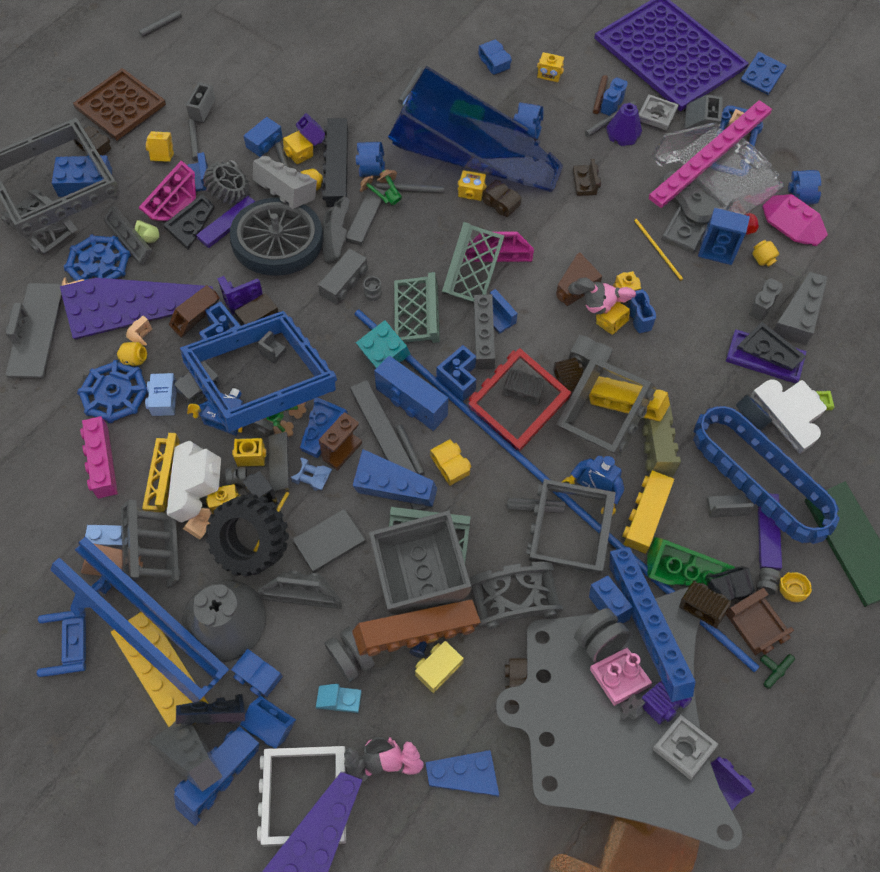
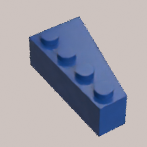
M362 449L353 482V487L357 493L433 507L437 487L433 480Z
M240 726L235 731L231 730L225 736L224 742L219 748L216 746L210 751L223 777L203 792L188 779L187 781H181L174 790L176 809L196 826L201 820L198 815L204 809L209 810L213 806L218 795L217 793L225 791L234 778L232 775L234 773L240 774L259 751V742Z

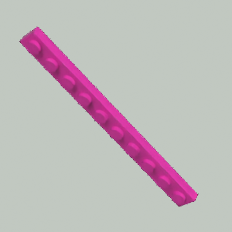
M760 100L650 193L648 199L660 208H663L769 116L772 108Z

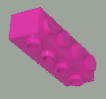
M102 416L82 420L83 428L80 429L82 439L85 440V445L82 448L85 457H87L85 469L90 477L87 480L89 491H93L98 499L116 495L118 492L108 426Z

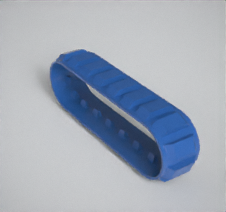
M716 406L707 409L705 414H700L693 431L695 433L693 440L697 449L725 477L727 476L732 481L731 483L739 490H742L751 502L758 507L760 506V510L768 518H772L783 532H786L796 541L801 543L811 542L812 544L824 541L828 535L833 533L840 519L837 515L839 508L835 500L789 456L783 453L776 444L772 443L765 434L758 430L741 413L730 407ZM709 424H724L733 429L821 511L825 518L822 525L825 527H807L794 518L709 438L705 432Z

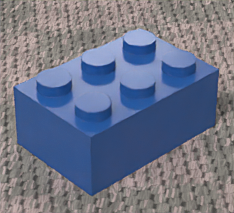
M107 155L100 156L112 175V167ZM89 156L55 158L52 185L58 197L67 196L102 180Z
M714 208L701 241L698 257L732 265L747 232L750 216Z

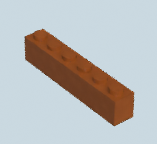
M467 600L358 623L352 633L359 655L368 654V656H375L383 650L393 652L400 649L401 646L407 645L410 648L423 641L432 643L441 637L450 639L459 633L468 635L474 632V628L481 622L473 601Z

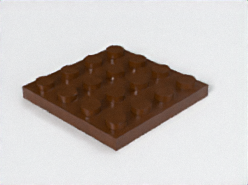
M121 68L73 102L75 109L117 141L164 107L166 102L157 93Z

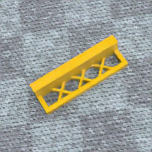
M168 433L167 439L156 438L142 507L143 511L164 512L167 509L174 447L180 445V440L176 433ZM161 444H166L164 454L159 451ZM163 460L162 469L159 472L156 466ZM160 478L158 489L155 490L153 482ZM156 496L155 506H149V501Z

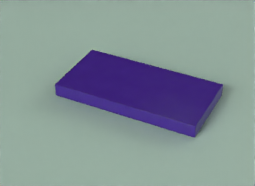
M735 329L725 362L795 384L799 382L804 360L793 371H790L736 349L737 346L749 333ZM797 349L806 356L807 351Z

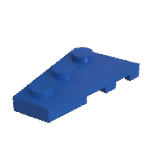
M318 397L314 398V407L310 412L309 424L305 429L300 446L302 452L318 458L321 454L319 439L344 412L348 414L347 410Z
M490 750L425 762L430 787L499 797Z

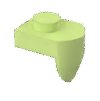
M141 220L136 221L135 230L146 243H154L158 240L159 231L157 227Z

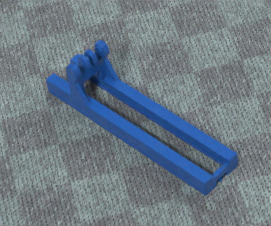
M87 537L79 541V546L75 551L102 575L92 586L88 585L60 558L52 563L51 571L75 593L71 604V611L74 615L79 617L84 613V608L91 607L192 702L201 701L228 672L229 669ZM111 583L213 678V681L202 689L198 687L102 598L99 591L106 594L111 589Z

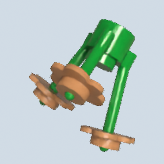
M383 170L380 173L381 177L377 179L380 183L385 182L389 184L390 188L385 192L386 197L371 185L373 176L365 177L360 183V192L369 188L383 199L385 204L395 205L402 199L393 183L397 175L395 170Z
M306 402L284 411L289 410L290 416L300 419L303 413L306 412V407H304ZM284 411L264 418L273 423L275 434L287 432L288 438L293 435V423L281 421Z

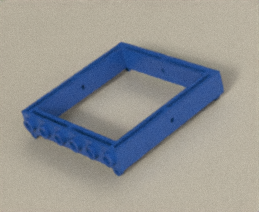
M284 311L180 348L183 363L228 432H233L236 429L336 390L335 382L337 378L334 371H330L326 361L319 357L318 351L312 348L308 338L302 335L300 328L294 325L293 319L288 317ZM268 331H271L273 335L282 333L315 377L231 409L200 362L259 341Z

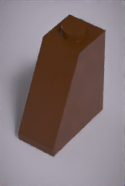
M581 253L576 255L558 283L557 298L566 306L585 296L584 294L576 295L569 292L568 287L572 282L583 277L590 279L592 282H601L602 275Z
M208 285L204 286L175 308L169 326L182 338L206 316L205 310L218 303L220 297L217 292Z

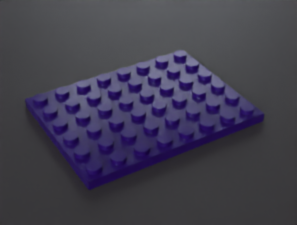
M650 0L598 31L594 36V39L666 100L678 104L679 111L685 109L687 104L705 96L733 78L749 65L746 60L671 0Z

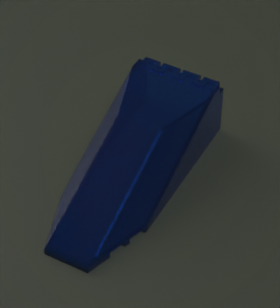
M425 66L411 90L412 93L409 94L400 115L396 119L394 127H392L388 138L393 141V145L403 150L549 192L554 190L563 164L551 152L547 154L539 146L540 141L538 139L536 142L527 133L529 130L527 127L430 67Z

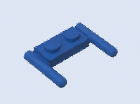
M72 611L45 614L38 617L39 623L62 621L63 663L61 666L38 669V677L86 670V611L79 617L74 615Z

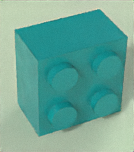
M386 320L356 342L361 352L375 369L388 356H391L400 363L411 355L406 344Z

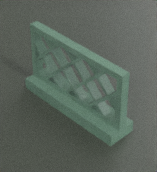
M463 222L442 293L474 302L470 291L480 287L482 295H486L504 235ZM472 230L480 232L483 239L473 243L470 237ZM492 236L499 238L498 245L491 249L487 239ZM484 241L488 251L479 255L475 245ZM473 247L477 257L468 261L465 252ZM490 252L493 261L485 266L481 257ZM479 258L483 268L474 272L470 262ZM468 264L472 274L463 278L460 268ZM485 270L488 275L487 280L480 283L475 274ZM474 276L478 285L468 289L464 280ZM462 281L467 291L461 294L454 292L455 284Z
M435 272L428 273V277L395 280L396 334L399 336V333L405 328L410 333L405 337H400L404 343L432 340L433 343L440 342L438 281ZM426 283V286L421 291L416 288L418 284ZM407 285L409 288L402 293L399 290V286ZM412 290L418 293L413 299L407 296ZM422 296L426 299V302L420 306L416 301ZM406 299L409 303L403 308L399 303ZM412 305L418 308L413 314L407 311ZM421 312H424L427 316L422 321L416 318ZM405 313L409 318L403 323L399 318ZM414 320L418 325L412 330L408 325ZM421 327L427 329V334L419 335L416 332Z
M391 507L389 527L393 526L394 522L404 523L434 515L438 512ZM451 514L455 530H465L464 538L459 541V545L463 543V549L461 547L460 549L465 563L471 516Z

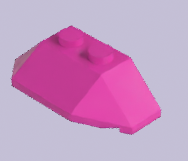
M181 160L139 206V209L152 220H170L195 200V172Z
M792 194L772 196L762 206L767 222L794 242L818 246L828 235L821 215Z
M494 232L504 235L496 262H532L534 248L518 232ZM479 234L472 241L476 243L483 238ZM492 236L487 239L491 249L498 245L499 238ZM484 241L475 245L479 255L488 251ZM473 247L466 250L465 255L468 261L477 257ZM490 252L481 257L483 262L493 261ZM478 258L472 262H480V260Z

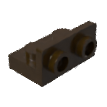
M591 159L590 165L573 166L572 171L576 195H597L598 188L601 187V178H598L599 167L595 164V159Z

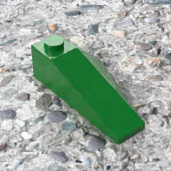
M657 537L653 538L647 554L648 578L667 585H691L693 581L707 585L705 577L735 568L722 561Z

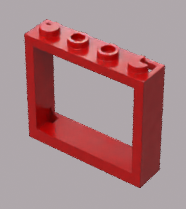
M521 348L517 351L513 350L507 357L508 361L504 365L500 364L494 371L495 375L491 379L487 378L481 385L483 388L478 393L474 392L468 399L470 401L468 403L469 408L519 452L571 397V392ZM521 358L557 389L560 394L517 440L482 409L478 403Z

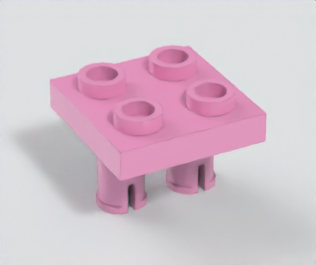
M628 647L590 667V671L614 706L630 698L632 694H638L652 685L651 680L639 665L640 657L635 653H631Z

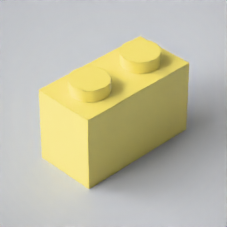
M446 641L441 645L439 643L435 645L430 651L431 655L427 659H421L415 666V676L433 694L463 664L464 658Z

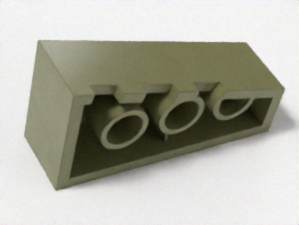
M670 405L661 422L644 417L641 418L645 422L642 433L643 436H646L644 453L647 454L648 460L646 459L645 469L649 471V476L653 470L673 478L681 463L680 457H676L678 444L674 443L675 428L670 427L673 424Z

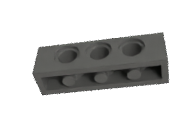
M492 294L474 295L476 370L495 369Z

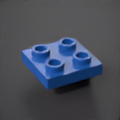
M758 52L742 76L741 82L769 95L787 65Z

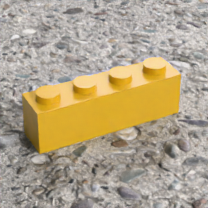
M599 376L589 394L590 403L629 414L643 386ZM656 390L653 395L654 399L647 406L644 418L661 422L670 406L668 392Z
M653 470L649 477L645 476L641 485L644 487L643 493H638L635 501L638 507L636 510L632 509L629 520L632 521L630 527H625L622 535L625 538L623 545L646 554L674 478Z

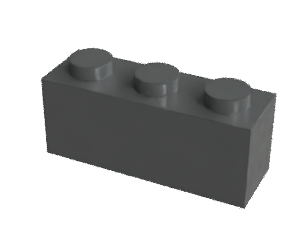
M349 248L318 284L320 296L336 305L341 300H344L348 291L356 286L358 279L366 274L368 270L367 258Z

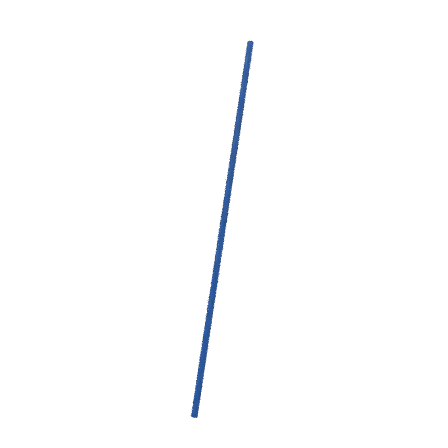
M361 310L355 312V316L371 330L377 326ZM411 355L405 358L413 368L447 396L451 402L542 483L544 479L550 480ZM552 491L595 531L600 533L601 524L565 493ZM609 532L608 542L617 550L626 548ZM634 555L642 573L648 577L647 565ZM649 578L666 594L675 592L669 585ZM700 620V625L753 672L760 667L719 629Z

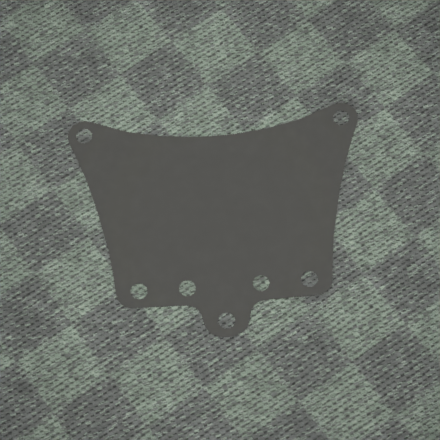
M688 588L657 597L655 600L694 677L695 641L700 619L679 608L681 599L688 590ZM594 613L581 616L541 619L532 622L527 630V679L520 686L502 691L497 699L496 710L497 715L505 725L520 728L529 736L533 791L537 800L548 806L595 811L675 831L720 849L731 850L738 847L742 841V830L719 788L709 758L693 779L690 780L653 750L656 743L680 714L700 729L695 691L688 706L685 708L680 706L676 710L677 714L669 722L664 720L661 724H658L644 709L638 718L631 719L627 717L622 720L621 714L623 709L620 703L615 706L612 704L590 671V667L595 663L587 655V649H583L574 639L577 629ZM631 615L630 620L623 623L631 633L630 638L619 651L628 647L631 653L637 654L640 657L639 665L652 682L651 687L636 694L637 699L642 700L643 695L661 681V678ZM537 632H547L550 637L549 641L546 644L538 643L535 640ZM544 669L550 672L551 679L549 682L541 683L537 680L536 674L539 670ZM508 700H515L519 704V710L515 714H509L505 711L504 704ZM543 732H550L554 736L555 741L552 746L545 747L541 745L539 736ZM686 742L677 744L676 749L685 754L686 757L693 754L690 744ZM553 776L558 783L556 790L551 792L544 790L542 787L543 778ZM722 824L730 826L734 832L733 838L730 841L720 839L717 834L718 826Z

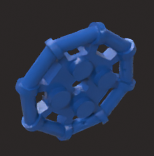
M91 234L87 239L69 248L70 253L64 265V271L68 272L74 281L88 280L92 276L96 278L117 279L125 276V269L131 254L119 242L118 237L94 236V234ZM92 244V247L88 248L85 251H81L82 249ZM116 248L119 251V253L114 254L112 250ZM76 256H78L79 259L78 263H74ZM117 261H120L119 267H115V262L117 264ZM81 270L84 274L80 276L76 271Z
M113 360L112 363L89 370V375L77 391L85 409L84 413L87 416H102L108 423H113L115 420L138 413L137 410L145 395L148 394L147 386L142 376V369L124 365L118 360ZM119 370L127 372V374L119 373ZM106 372H109V374H110V375H107V376L101 375V374H104V373H106ZM134 378L138 384L136 386H132L130 382ZM116 387L117 391L114 393H110L109 390L114 389ZM133 393H137V396L131 404V402L129 401L131 396L133 395ZM94 395L95 400L90 403L88 396ZM124 405L127 407L114 413V409H121ZM99 406L107 408V413L97 410Z

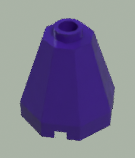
M632 103L623 104L607 125L606 131L610 141L614 142L615 140L618 142V145L626 146L635 144L637 139L640 138L642 128L636 105Z

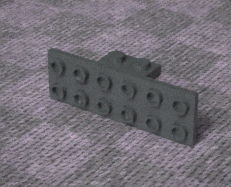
M28 283L23 305L22 303H14L9 314V324L5 330L6 335L13 343L6 370L8 378H44L62 299L60 290L62 284Z

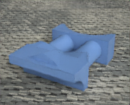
M300 458L302 468L298 474L291 476L292 482L299 484L301 481L309 484L315 491H322L332 469L326 466L315 467L309 465L307 459ZM305 471L314 474L313 477L305 475Z

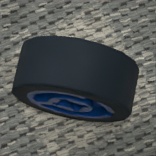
M745 395L736 404L740 412L759 430H763L772 422V418L749 395Z

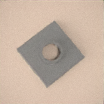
M648 94L639 112L640 122L667 131L678 109V104ZM654 112L660 113L662 117H659V115L654 114Z
M680 714L656 743L653 750L692 780L719 744ZM681 742L690 744L693 754L686 757L685 754L676 749L677 744Z

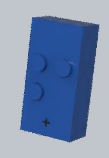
M388 356L374 370L376 390L389 398L396 407L400 406L404 409L408 416L415 417L433 431L448 416V397L391 356Z

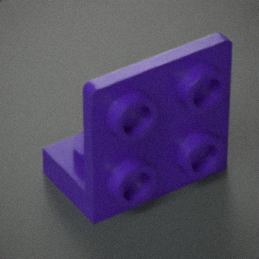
M224 276L217 278L223 299L231 315L235 314L237 309L263 294L259 279L234 288L231 281L227 282Z
M717 757L710 762L719 788L731 810L743 798L755 791L751 786L750 780L743 775H739L727 759Z

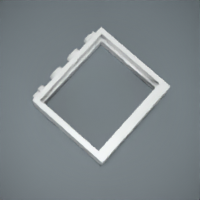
M345 746L264 749V756L260 757V769H263V779L259 780V792L263 793L262 802L258 804V816L262 817V823L257 829V840L261 841L262 846H283L290 837H270L272 758L336 755L337 777L341 771L346 773L344 764ZM346 826L339 844L346 843Z

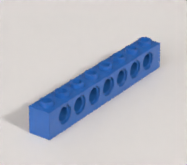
M630 547L610 551L609 568L620 591L633 606L631 615L671 702L693 697L696 681Z

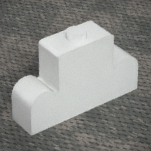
M768 380L756 388L750 397L772 418V423L794 449L801 454L810 448L820 437L819 427L812 424V422L819 418L827 407L820 400L817 392L811 390L802 380L785 392H782L783 389L780 382Z
M191 441L174 447L167 506L168 516L182 523L199 514L202 507V502L199 499L216 492L219 488L221 457L208 449L199 447Z

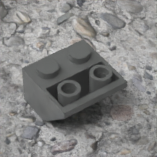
M705 95L687 104L684 131L717 135L722 118L723 97Z

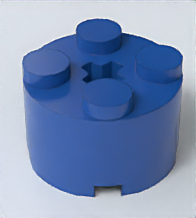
M519 103L518 114L514 115L513 121L516 124L514 136L530 139L539 138L542 129L540 124L544 117L543 106Z
M382 142L357 143L359 155H356V165H360L359 176H380V173L385 170Z
M818 170L792 171V182L788 184V192H792V195L807 205L818 204L821 196V191L818 192V186H821L820 172Z

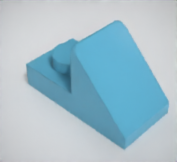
M339 684L319 686L316 708L359 713L362 691L341 688Z

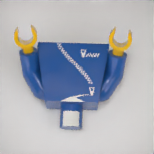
M232 388L229 395L221 393L231 409L243 405V401L240 400L242 393L238 389ZM208 400L199 405H188L187 414L193 413L194 418H198V415H200L204 425L237 436L238 432L242 433L243 427L233 432H228Z
M597 456L595 460L590 458L579 462L570 473L571 476L566 477L562 481L563 483L575 484L574 480L578 479L577 483L582 486L616 492L612 515L616 512L615 504H618L624 492V484L621 478L622 470L614 465L615 460L610 456L604 458Z

